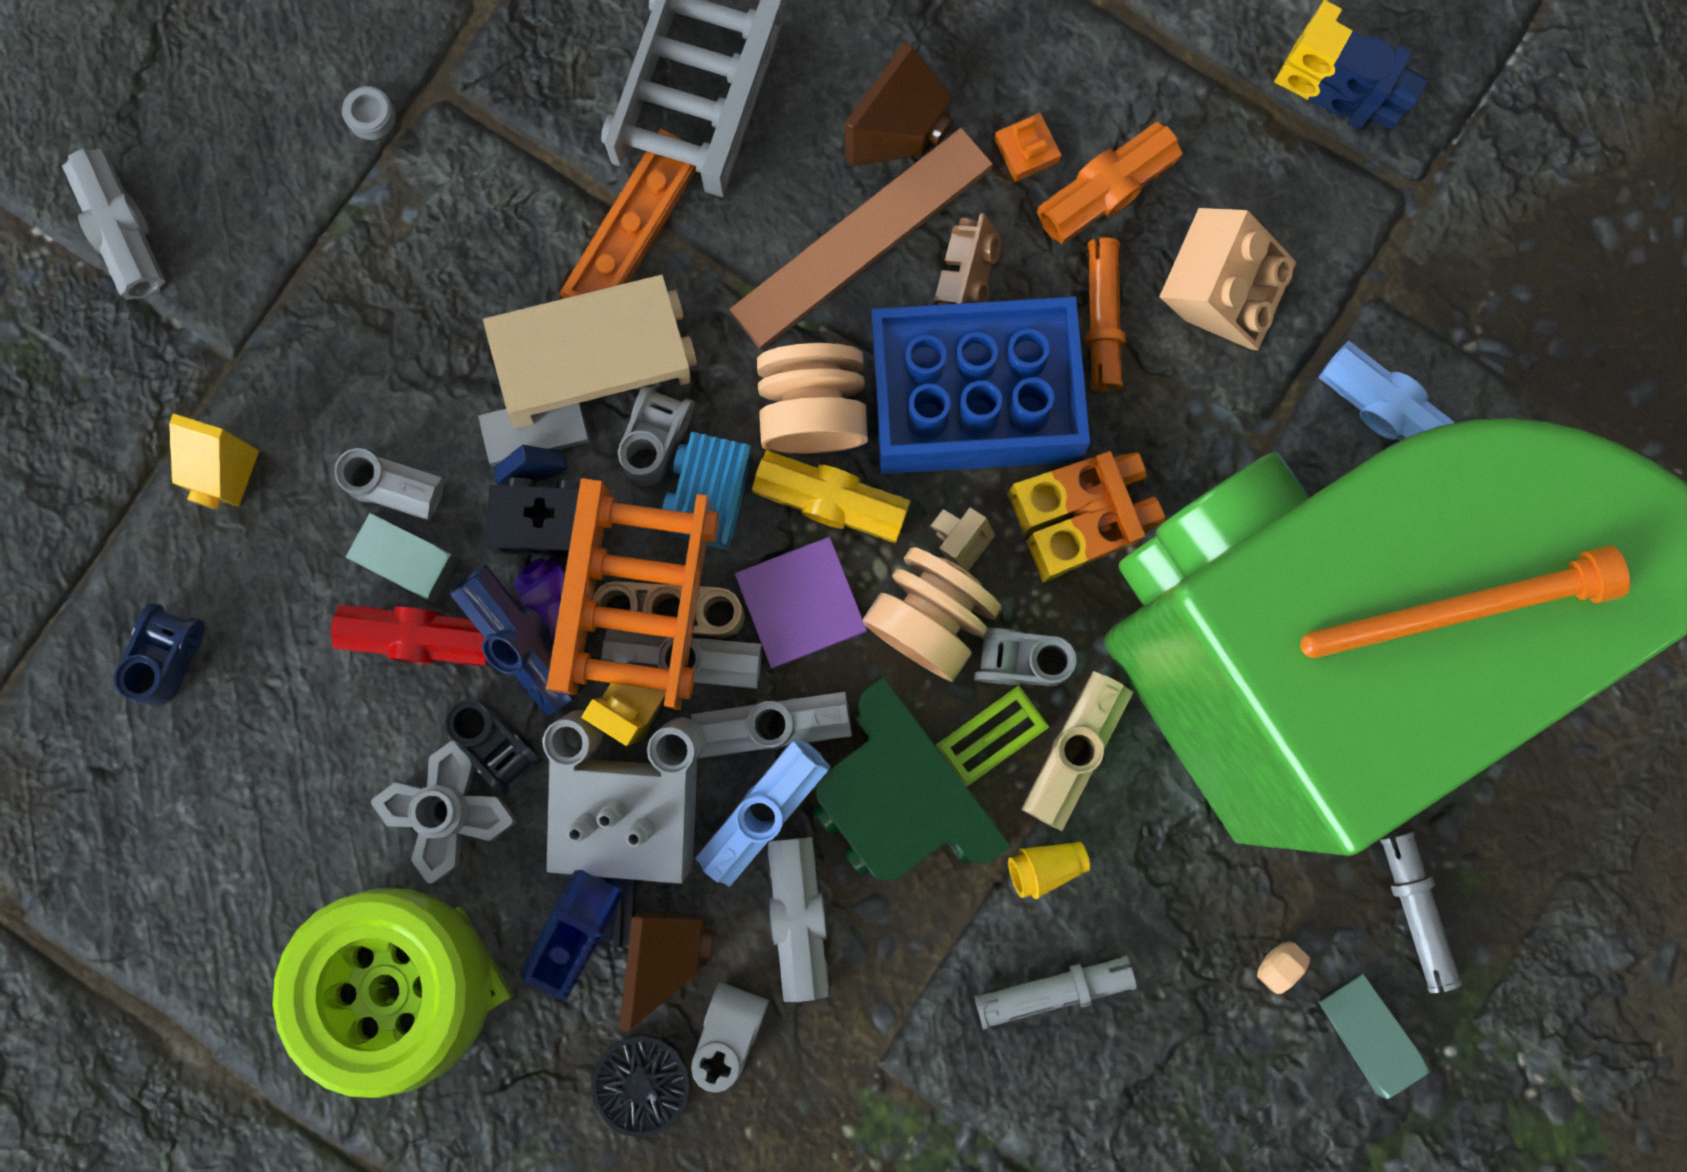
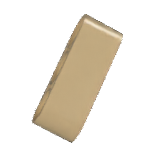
M609 582L597 589L593 600L599 601V606L606 607L610 599L623 595L627 596L630 600L631 607L629 611L656 614L657 607L665 599L674 598L680 601L682 586ZM700 586L692 637L727 639L736 635L743 627L745 620L744 608L737 596L728 589ZM719 601L729 602L734 606L732 620L720 627L709 624L707 612L711 605Z

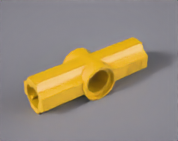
M766 450L761 459L752 487L753 494L801 510L802 515L818 523L838 529H844L847 526L895 544L910 505V500L862 484L858 477L844 470L827 465H819L816 468Z

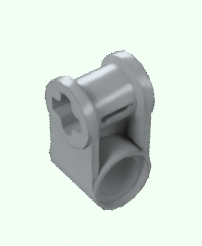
M653 385L641 388L632 410L630 422L618 448L619 462L631 482L638 486L648 487L656 485L663 480L678 444L688 429L695 401L686 398L682 402L655 392V386ZM648 449L657 454L653 464L647 468L640 469L631 465L632 457L640 450Z
M987 628V632L983 637L978 636L983 639L980 670L975 672L974 680L1003 685L1057 686L1065 682L1074 671L1077 662L1076 653L1072 645L1060 637L1025 634L1024 632L1010 629ZM998 646L1003 648L1000 668L997 667ZM1050 648L1058 650L1065 659L1064 671L1052 676L1042 672L1037 664L1039 652Z
M723 982L718 983L703 1024L704 1029L692 1060L691 1070L693 1079L699 1087L706 1091L717 1093L727 1090L735 1083L743 1070L751 1045H754L769 999ZM719 1051L725 1054L724 1064L731 1067V1072L724 1071L719 1078L711 1076L712 1066L705 1063V1058L712 1059Z

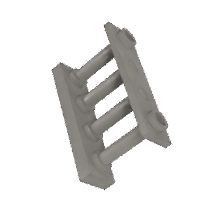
M649 0V10L652 12L615 115L608 114L605 119L601 141L606 146L611 164L621 167L627 147H635L696 166V171L701 173L704 192L724 197L783 25L782 0H760L757 10L749 9L748 13L706 0ZM674 14H681L743 33L742 37L747 40L742 54L734 53L733 57L667 38ZM659 57L726 76L727 82L731 83L726 99L719 97L717 101L651 82ZM646 101L712 121V127L716 129L711 144L704 142L702 146H698L635 127L643 102Z

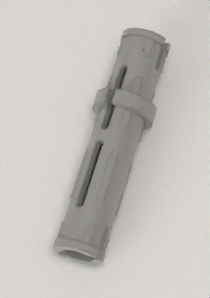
M1404 830L1402 835H1399L1398 832L1388 834L1381 838L1380 842L1383 844L1395 881L1390 886L1393 896L1400 897L1427 981L1428 992L1439 993L1441 991L1440 986H1443L1444 992L1456 989L1463 985L1462 979L1458 975L1431 891L1435 886L1432 874H1426L1414 838V830Z
M1127 955L1115 960L1082 968L1079 963L1069 966L1070 972L980 996L975 995L974 998L982 1028L985 1030L991 1026L1078 1003L1083 1008L1091 1006V1000L1130 989L1135 990L1137 989L1132 967H1129L1130 961Z

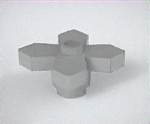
M450 741L429 757L427 787L420 788L401 782H394L371 800L372 806L386 826L413 827L419 833L411 861L429 884L439 882L460 866L461 834L486 841H494L517 822L515 816L501 797L468 796L475 767L453 741ZM444 802L447 806L445 821L439 815V808Z

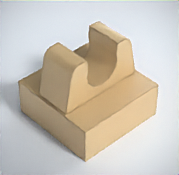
M971 507L961 519L943 509L931 524V527L937 531V537L944 541L939 547L944 557L967 572L995 537V533L987 518Z

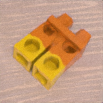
M1111 451L1097 455L1095 458L1083 460L1012 485L1007 495L1023 535L1034 532L1026 543L1043 583L1090 562L1136 545L1146 537L1145 534L1166 521L1160 503L1155 496L1132 504L1126 487L1142 482L1147 478L1146 469L1138 452L1113 457ZM1074 515V518L1068 519L1066 521L1042 529L1046 525H1049L1051 523L1057 522L1059 520Z

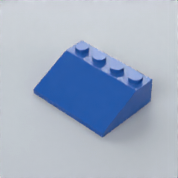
M1076 297L871 309L881 474L1076 463L1083 461L1090 445Z

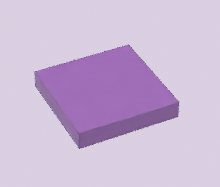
M830 537L735 573L772 670L867 633Z

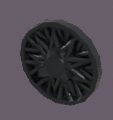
M643 1034L623 1038L608 1048L596 1064L591 1082L594 1107L604 1123L620 1134L637 1138L659 1134L673 1125L687 1105L691 1087L688 1067L678 1050L661 1038Z

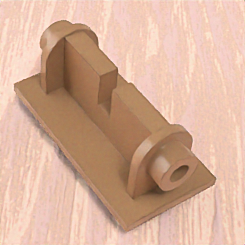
M980 214L978 222L969 218H961L959 225L953 226L944 261L948 265L960 266L959 272L942 270L933 300L934 305L988 302V279L992 264H995L1000 257L1001 237L986 215Z

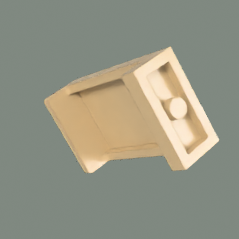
M663 275L483 319L507 413L514 429L534 425L533 414L674 378L679 379L680 385L690 383L689 367L697 365L696 356L690 336L680 337L676 321L684 319L681 303L676 290L667 292Z

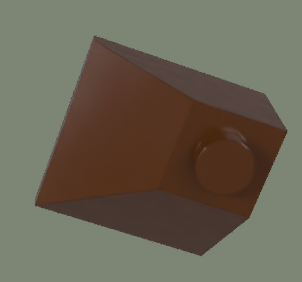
M906 42L902 44L845 122V161L853 167L921 156L931 142L938 145L952 126L953 119L950 117L952 96L915 49Z
M645 910L632 917L619 1029L631 1030L693 978L701 970L702 961L711 962L715 931L706 929L707 916Z

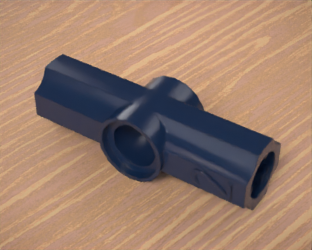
M486 564L474 570L450 590L452 598L485 638L482 643V651L486 660L498 671L509 675L514 674L546 716L557 712L577 696L546 689L553 651L547 643L551 634L549 626L538 612L531 608L519 607ZM579 684V688H578V694H579V692L582 690V689L580 688V684Z

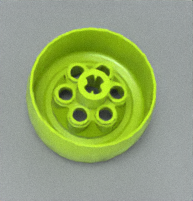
M375 888L344 896L316 911L296 930L282 953L274 978L273 1010L277 1031L288 1055L302 1072L328 1090L349 1097L369 1098L387 1097L416 1090L450 1070L468 1052L482 1030L491 1003L492 975L488 954L476 929L461 912L437 897L412 889ZM362 947L368 948L373 952V962L369 967H363L358 962V951ZM397 947L409 956V962H400L397 959ZM391 977L399 985V996L392 997L388 990V987L394 986V983L390 982ZM346 983L351 984L357 993L356 1000L351 1005L343 1002L340 996L341 988ZM405 1013H410L415 1019L411 1029L405 1033L401 1028L400 1021ZM366 1017H372L377 1022L378 1032L373 1038L363 1034L362 1022Z

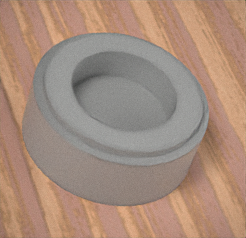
M359 87L350 92L343 102V119L351 131L360 138L367 140L381 138L392 129L395 123L396 113L393 104L387 95L376 87Z

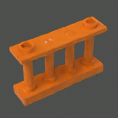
M581 478L546 689L557 693L577 695L579 684L585 685L587 680L664 690L666 691L664 706L670 709L681 710L682 699H691L695 681V668L687 666L707 542L715 543L719 525V512L712 511V503L707 495L696 494L694 513L616 503L615 497H610V489L602 481ZM613 524L690 534L686 565L609 555L607 549L601 548L604 528H612ZM607 575L682 586L678 616L672 617L599 606V601L593 600L596 579L603 580L604 576ZM596 627L674 638L669 670L591 659V654L584 652L587 632H594Z

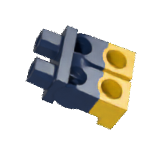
M1323 0L1294 44L1274 83L1334 114L1350 116L1347 124L1358 130L1362 128L1368 119L1392 130L1402 118L1405 110L1410 111L1416 104L1429 79L1405 66L1412 51L1400 45L1393 50L1391 45L1383 39L1377 37L1365 38L1338 23L1336 20L1342 9L1327 0Z

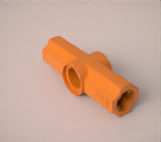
M1156 121L1115 152L1112 149H1108L1096 156L1079 172L1076 180L1038 206L1036 213L1045 231L1053 240L1063 245L1103 215L1111 217L1121 211L1140 194L1143 186L1157 178L1168 168L1174 166L1181 159L1183 153L1179 147L1177 137L1168 126H1163Z

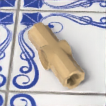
M1095 671L1091 673L1061 733L1054 739L1051 752L1021 808L1022 811L1060 831L1064 829L1093 770L1102 762L1104 749L1133 691L1108 676ZM1073 736L1084 739L1089 746V758L1081 766L1073 765L1065 756V744Z

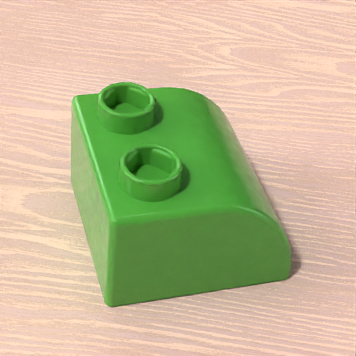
M1516 418L1468 420L1437 426L1409 436L1377 453L1311 497L1308 496L1281 455L1277 452H1271L1227 478L1171 516L1157 528L1155 537L1120 561L1119 570L1143 607L1112 627L1105 635L1104 644L1237 844L1352 856L1368 848L1687 635V482L1653 460L1612 440L1581 429L1547 421ZM1607 545H1613L1621 552L1630 575V590L1626 597L1598 604L1593 603L1590 599L1579 600L1574 595L1319 658L1307 657L1300 647L1302 637L1308 632L1566 570L1571 561L1578 560L1581 552Z

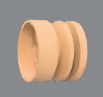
M805 343L777 347L757 357L758 375L764 378L758 382L759 395L768 400L780 401L767 405L759 411L762 448L771 452L785 454H819L845 451L867 443L866 405L857 400L846 399L865 390L864 377L858 374L863 370V352L855 347L842 344Z
M910 548L904 557V561L920 577L902 569H896L892 577L908 595L902 600L890 594L880 593L862 619V622L875 635L918 665L947 681L954 682L972 654L971 650L956 634L961 629L967 633L983 637L987 632V626L972 611L988 619H995L1002 607L995 597L986 591L974 576L960 566L919 548Z

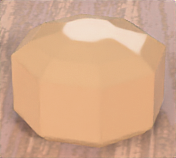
M1290 941L1284 942L1266 955L1258 969L1257 977L1272 992L1282 994L1294 986L1305 974L1311 962L1310 957L1295 943Z

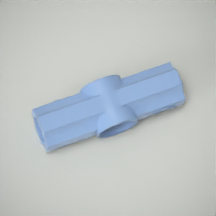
M1350 341L1342 346L1318 376L1325 384L1361 410L1359 415L1365 425L1384 438L1401 441L1409 436L1437 426L1455 423L1427 401L1429 398L1428 393L1416 380L1400 372L1390 373Z
M796 737L792 740L756 785L747 791L740 804L696 855L695 859L701 865L703 872L717 883L721 882L729 887L733 884L766 843L778 835L783 823L830 769V765L824 760L820 752L809 743L800 741ZM755 803L768 805L774 811L775 819L760 821L752 814L750 805Z

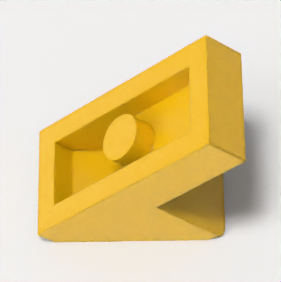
M610 683L601 698L591 700L581 718L628 746L644 740L665 698L666 691Z

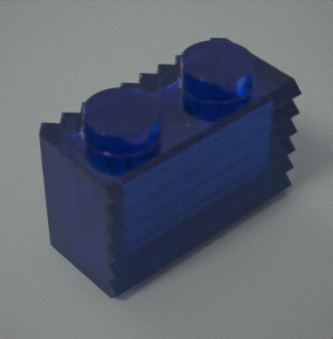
M575 870L520 973L522 980L559 1000L567 999L622 897L620 890L583 870Z

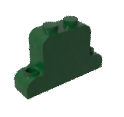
M882 677L866 689L860 697L859 710L852 714V716L869 740L827 771L816 785V796L820 804L812 810L830 835L839 829L849 842L851 847L843 853L859 875L864 877L871 872L876 878L883 881L896 880L945 843L950 846L964 866L971 861L981 864L989 863L1011 847L885 678Z

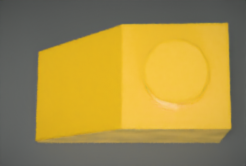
M173 414L169 423L172 483L190 491L187 500L216 510H218L221 501L239 507L259 450L224 429Z

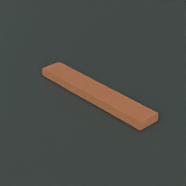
M959 128L729 309L730 314L756 346L763 351L989 173L992 169V163L966 132Z

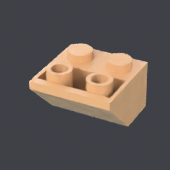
M1198 208L1159 297L1186 322L1248 349L1259 350L1264 336L1272 324L1274 313L1284 290L1292 278L1297 262L1248 210Z

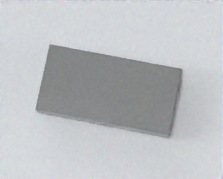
M581 402L533 414L534 425L518 429L513 428L507 409L478 416L488 461L492 467L497 466V464L522 444L559 451L590 443Z

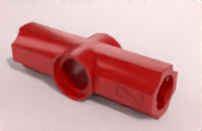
M338 605L337 611L332 617L330 635L332 637V648L382 654L387 655L388 659L422 664H434V660L479 667L490 666L482 651V643L485 638L470 619L441 616L440 612L410 607H394V611L352 605Z

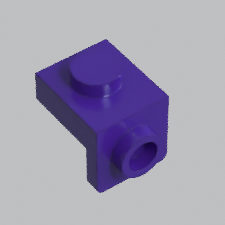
M557 555L548 560L540 558L529 563L520 571L519 578L514 581L518 599L523 606L538 612L546 620L551 633L548 641L551 646L554 644L565 578V569Z

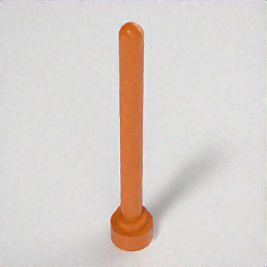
M1607 545L1581 552L1578 560L1571 561L1566 570L1308 632L1302 637L1300 647L1307 657L1319 658L1574 595L1579 600L1590 599L1593 603L1598 604L1626 597L1630 590V575L1621 552L1615 546Z

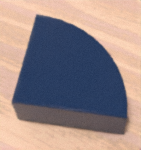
M522 444L494 467L496 483L505 485L506 478H526L540 481L562 472L567 468L564 452Z

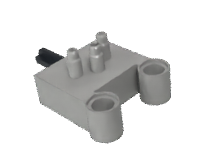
M575 710L549 725L544 732L542 740L544 752L548 759H550L547 872L605 877L603 941L611 947L628 946L632 917L635 916L636 880L682 884L693 870L697 759L704 751L705 735L700 725L694 720L685 717L674 718L663 725L650 738L647 753L651 764L589 759V755L596 751L602 743L603 731L581 718L585 712L584 710ZM565 727L574 728L579 732L583 742L582 749L573 748L567 743L564 736ZM674 734L685 741L688 750L687 756L680 757L670 752L666 744L667 735Z

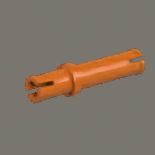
M1102 237L1099 238L1100 247L1097 246V240L1095 239L1087 244L1089 251L1090 331L1085 335V345L1089 346L1091 354L1090 389L1096 392H1111L1110 385H1113V390L1115 391L1123 388L1121 347L1126 344V333L1122 332L1120 324V241L1115 238Z

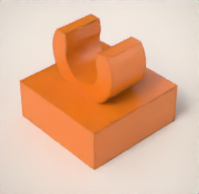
M1037 113L995 132L994 141L1014 182L1060 162L1061 153L1041 113Z

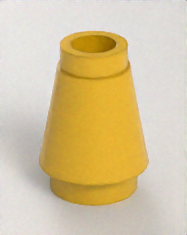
M1077 841L1074 843L1020 848L1018 855L1009 857L1008 868L1018 895L1021 898L1032 895L1034 899H1038L1080 876L1081 873L1088 872L1090 870V861L1084 845Z

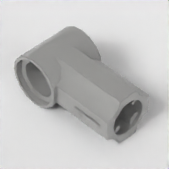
M355 448L347 450L338 458L334 469L337 483L360 502H373L431 521L434 513L437 512L443 495L442 491L445 480L442 477L377 457L366 449ZM365 465L374 467V476L368 484L361 487L353 486V474L358 468Z

